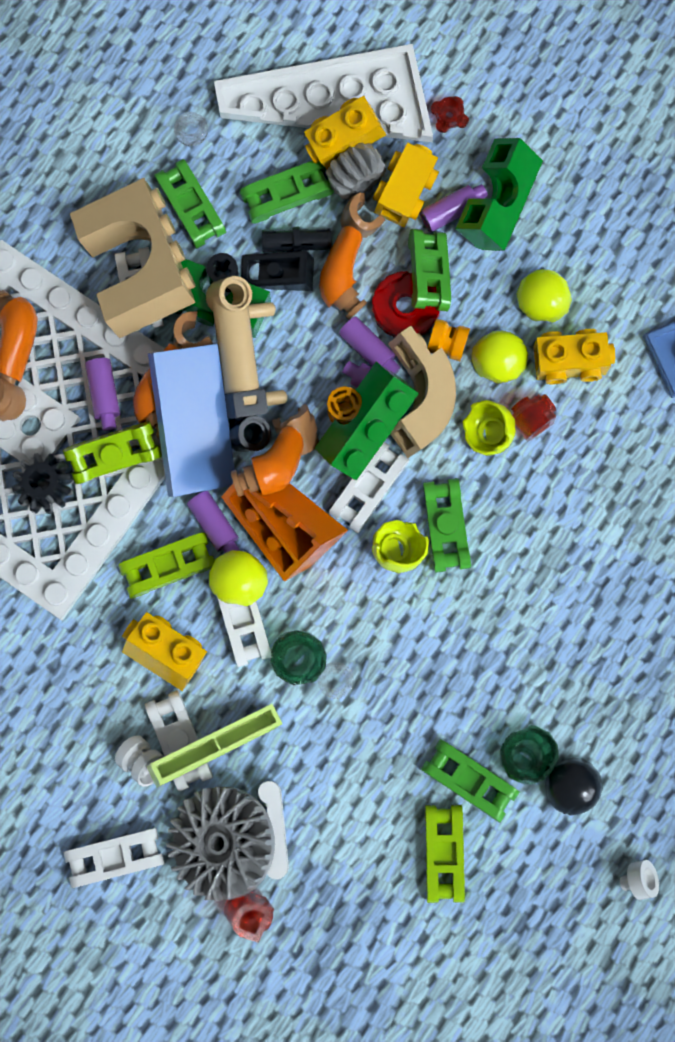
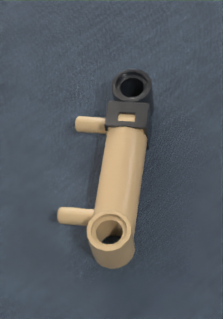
M231 276L213 282L206 292V301L214 315L227 418H234L228 423L232 449L240 452L259 451L268 445L271 438V430L266 420L256 415L268 414V406L285 404L287 394L284 390L266 392L265 389L259 388L250 319L274 316L276 309L272 302L250 304L252 290L248 282L239 276ZM226 287L233 294L232 304L228 303L225 299ZM246 426H249L252 431V438L249 442L244 438Z

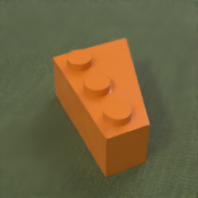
M290 483L280 492L263 496L261 490L250 493L248 489L244 490V495L238 497L234 484H232L221 496L284 582L314 565L348 531V529Z

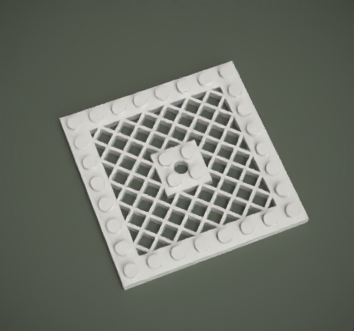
M1 240L0 291L9 292L12 289L16 292L15 294H10L12 297L26 298L45 311L36 314L38 321L49 320L51 335L35 337L29 356L30 362L27 363L25 371L32 370L34 385L23 378L17 385L22 388L26 396V406L23 413L14 420H0V448L20 461L3 464L0 449V497L3 514L0 515V522L4 521L7 536L6 538L0 534V578L63 621L165 479L163 458L161 456L150 462L139 463L93 478L92 480L100 479L102 496L84 499L82 485L75 484L77 501L66 502L63 508L59 507L55 502L52 503L56 529L39 533L36 515L46 514V512L41 507L37 514L32 513L29 504L27 505L28 510L10 513L8 496L15 495V493L12 491V488L6 489L4 472L22 469L24 473L25 469L21 465V460H26L32 465L34 464L33 456L35 453H39L43 461L49 454H53L56 457V462L66 461L64 454H55L67 438L68 444L71 446L75 444L74 435L92 432L93 438L99 437L98 430H102L101 422L97 423L94 418L85 367L86 360L105 357L111 361L112 356L129 368L113 371L112 367L114 383L115 379L133 376L136 390L140 382L139 375L143 377L150 368L148 353L160 352L164 348L139 331L119 339L105 322L100 305ZM55 319L73 331L57 333ZM77 338L79 354L61 357L59 341ZM83 338L101 350L85 352ZM52 343L55 358L37 361L35 346ZM80 361L83 377L65 380L62 365ZM56 366L58 381L40 384L38 369ZM84 385L87 400L68 403L66 388ZM60 389L62 404L44 392ZM135 392L117 395L118 402L133 400ZM88 408L90 424L75 427L81 418L72 411ZM119 415L115 417L117 431L123 429L122 426L139 423L135 416L121 418ZM29 418H37L41 423L40 430L34 435H25L22 432L24 421ZM155 428L154 433L151 434V436L154 441V444L159 445L161 450L160 439H158L155 435L157 432V429ZM138 440L129 441L131 448L140 447ZM90 453V454L84 455V457H89V456H94V455H93V453ZM121 475L108 493L106 478ZM47 481L37 483L42 489H46L49 485ZM100 504L87 522L85 506ZM79 508L81 525L63 528L61 511ZM29 517L32 534L14 537L11 520ZM80 532L68 550H66L64 535ZM58 536L60 554L42 557L40 539ZM33 541L35 558L16 544ZM59 561L53 570L44 565L45 563Z

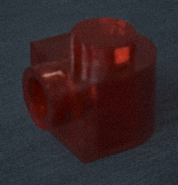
M538 394L531 400L527 396L511 408L514 413L512 416L515 419V427L527 442L552 426L556 419L554 414L556 407L546 394L542 396Z
M250 892L245 896L227 900L224 914L238 936L259 943L263 932L267 931L272 923L275 909L265 896Z

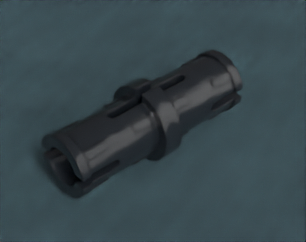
M300 226L292 227V230H262V253L275 251H330L332 248L331 228L300 230Z

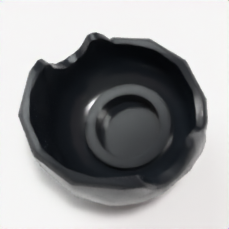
M570 758L556 764L550 770L545 781L546 795L549 802L557 811L570 816L579 815L592 809L599 801L603 790L601 775L592 763L578 758Z

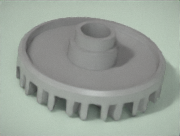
M215 787L195 792V797L183 800L184 806L177 808V810L181 811L179 817L170 820L174 827L169 828L168 832L174 833L172 842L166 843V847L173 849L168 853V857L175 858L177 866L171 867V870L180 871L177 879L185 880L188 883L185 889L193 890V895L206 896L204 900L222 901L245 896L260 885L271 867L275 851V836L271 820L260 802L241 789Z

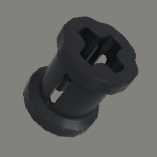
M227 253L215 254L207 263L206 270L210 278V284L231 276H239L236 260ZM229 269L230 274L228 276L221 274L218 277L217 271L226 272ZM226 287L225 292H231V290Z

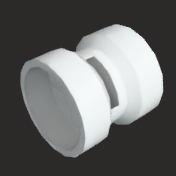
M132 736L118 748L115 762L125 772H131L132 779L142 787L149 786L154 782L147 770V766L164 756L157 750H150V744L141 736Z

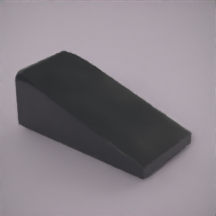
M308 251L242 255L241 278L245 279L249 284L269 290L313 291L314 258ZM259 263L258 280H252L249 270L254 264Z

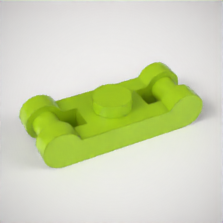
M149 421L63 449L66 461H70L74 472L71 474L75 484L85 483L95 477L160 458L162 456L160 447L154 444L151 436L154 433L151 423ZM138 439L141 449L132 451L129 441ZM93 453L96 463L87 466L84 455Z
M198 533L118 564L121 575L126 576L129 584L126 588L129 598H137L150 591L211 570L215 559L214 556H210L206 545L209 542L206 534ZM192 550L196 561L186 564L182 553ZM148 566L152 577L142 581L139 570Z
M425 805L427 903H438L439 899H453V903H464L462 805H451L448 809H437L436 805ZM451 823V835H437V824ZM438 873H452V884H439Z

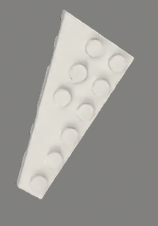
M413 44L214 81L220 117L223 119L311 128V124L316 119L322 116L329 117L340 110L341 105L349 99H359L365 96L387 134L384 137L433 143L432 128Z

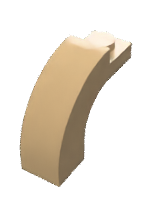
M412 326L399 333L388 343L411 376L414 388L419 393L414 400L410 412L397 423L390 433L407 458L423 449L443 432L450 421L456 401L455 377L447 355L442 348L431 355L425 340L414 331Z

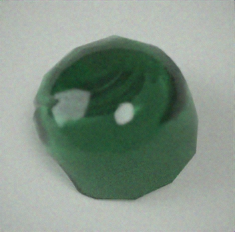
M294 630L280 635L271 648L270 663L276 676L291 685H301L317 681L326 669L327 654L322 642L315 635L303 630ZM304 655L303 662L298 666H294V664Z
M530 725L526 729L512 732L505 739L499 752L500 766L508 777L524 785L541 782L551 774L559 759L558 744L550 732L538 726ZM520 753H525V754H527V755L529 756L530 760H529L528 758H526L525 756H523L522 754H520Z

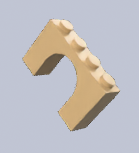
M145 178L70 213L77 238L92 258L127 241L143 239L152 243L150 256L140 271L132 277L96 294L105 322L119 339L196 303L191 289L196 287L189 270L186 267L183 268L181 264L185 260V255L177 240L173 241L171 237L172 234L176 233L169 216L167 214L163 215L162 208L166 207L165 201L159 189L155 188L152 190Z

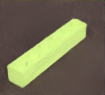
M270 704L149 764L147 770L156 788L278 728L282 725V722L273 704Z

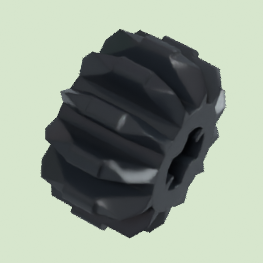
M35 453L33 456L34 464L32 465L26 460H21V465L25 471L24 473L19 471L13 472V477L20 481V483L12 486V491L15 494H21L18 503L23 507L30 504V511L35 514L40 511L42 506L47 514H51L53 512L52 503L54 502L61 508L65 507L66 504L60 497L62 494L66 496L73 495V490L66 486L74 481L71 473H65L68 465L64 461L56 463V457L53 454H49L43 461L41 455ZM42 478L49 483L48 487L44 490L37 484Z

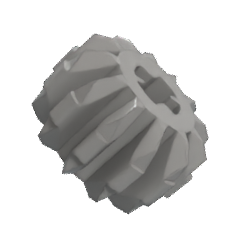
M358 143L355 147H349L347 151L339 153V157L331 161L326 174L334 192L341 199L350 200L357 193H365L368 190H372V187L381 181L386 168L382 156L377 149H374L371 143Z

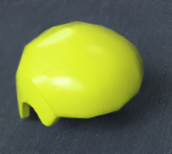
M546 269L535 270L524 277L516 293L519 308L533 321L556 322L568 313L572 302L567 281L557 272Z
M503 330L493 331L481 337L474 345L471 362L480 377L498 384L506 383L517 379L526 369L528 351L523 340L515 334Z
M490 400L470 405L471 411L462 421L468 445L473 451L485 456L504 452L515 437V419L507 407Z
M393 520L383 523L373 535L372 553L380 566L400 574L414 570L428 554L429 539L428 536H423L419 532L415 523ZM398 541L401 542V544L403 545V554H402V555H401V551H400V547H399Z
M231 550L215 559L209 572V587L212 593L219 600L227 604L252 605L263 596L268 584L265 567L256 557L245 551Z

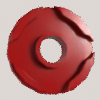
M399 271L387 276L378 284L372 298V314L377 325L386 334L396 337L410 326L419 335H425L434 326L440 314V311H437L433 306H426L424 309L415 308L410 313H403L398 310L396 303L400 298H412L413 282L412 273H409V271ZM427 286L428 292L436 293V287Z

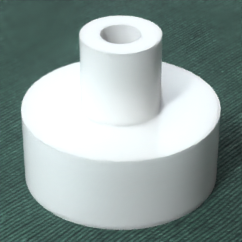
M649 860L630 863L627 875L620 877L621 888L624 891L631 890L634 897L638 900L654 898L658 894V875L655 867Z

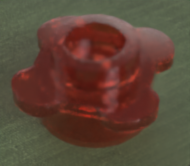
M446 97L441 101H435L431 106V113L436 116V129L439 132L446 133L451 128H465L467 126L469 118L464 114L463 100L460 97ZM451 112L453 116L448 117L446 114Z

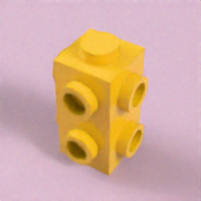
M365 96L359 99H349L341 105L339 111L329 117L322 116L316 119L311 124V128L304 131L310 142L305 145L309 156L315 164L320 161L326 169L330 167L332 160L339 157V153L347 151L349 147H355L358 143L372 144L387 135Z
M407 142L402 153L397 150L395 151L387 168L392 171L388 182L381 180L373 196V200L378 202L374 213L382 215V217L404 228L409 218L417 219L425 202L419 199L424 188L431 190L439 174V171L433 169L438 157L432 155L433 153L429 148L421 144L412 145Z
M583 329L577 331L576 335L563 336L558 331L542 334L541 337H537L533 346L536 380L546 379V384L550 385L565 383L567 378L581 377L582 382L598 381L602 379V375L607 374L611 364L615 363L614 344L608 343L607 332L597 333L596 329Z
M148 612L143 615L139 622L133 619L122 635V638L126 640L122 653L181 691L184 690L207 653L198 640L189 635H181L172 629L171 624L166 619L157 615L152 616Z

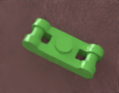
M182 159L174 163L175 167L169 171L164 172L161 170L154 174V178L193 245L198 249L206 244L205 240L214 235L218 238L225 234L226 229L187 162ZM183 179L185 184L174 189L172 184ZM205 216L208 223L197 228L194 221Z
M310 161L243 187L240 190V195L243 202L249 205L250 211L248 214L252 223H259L286 210L332 195L334 190L330 186L329 180H326L323 174L325 172L323 164L320 161L316 164ZM311 179L313 185L305 187L302 180ZM269 193L272 200L262 203L260 197Z
M411 229L408 237V248L411 251L412 307L424 309L426 306H433L437 311L448 312L451 305V285L447 235L443 232H434L433 235L424 234L423 230ZM427 286L436 287V293L428 292Z
M447 479V483L434 484V481L423 482L435 573L445 572L446 568L459 566L460 570L471 568L459 479ZM449 497L450 507L437 508L436 498ZM456 543L457 552L444 554L443 544Z
M440 739L434 748L437 750L430 762L425 761L420 770L501 823L506 815L503 811L510 800L515 801L520 791ZM449 759L458 764L451 776L442 771ZM489 786L498 791L491 803L483 798Z

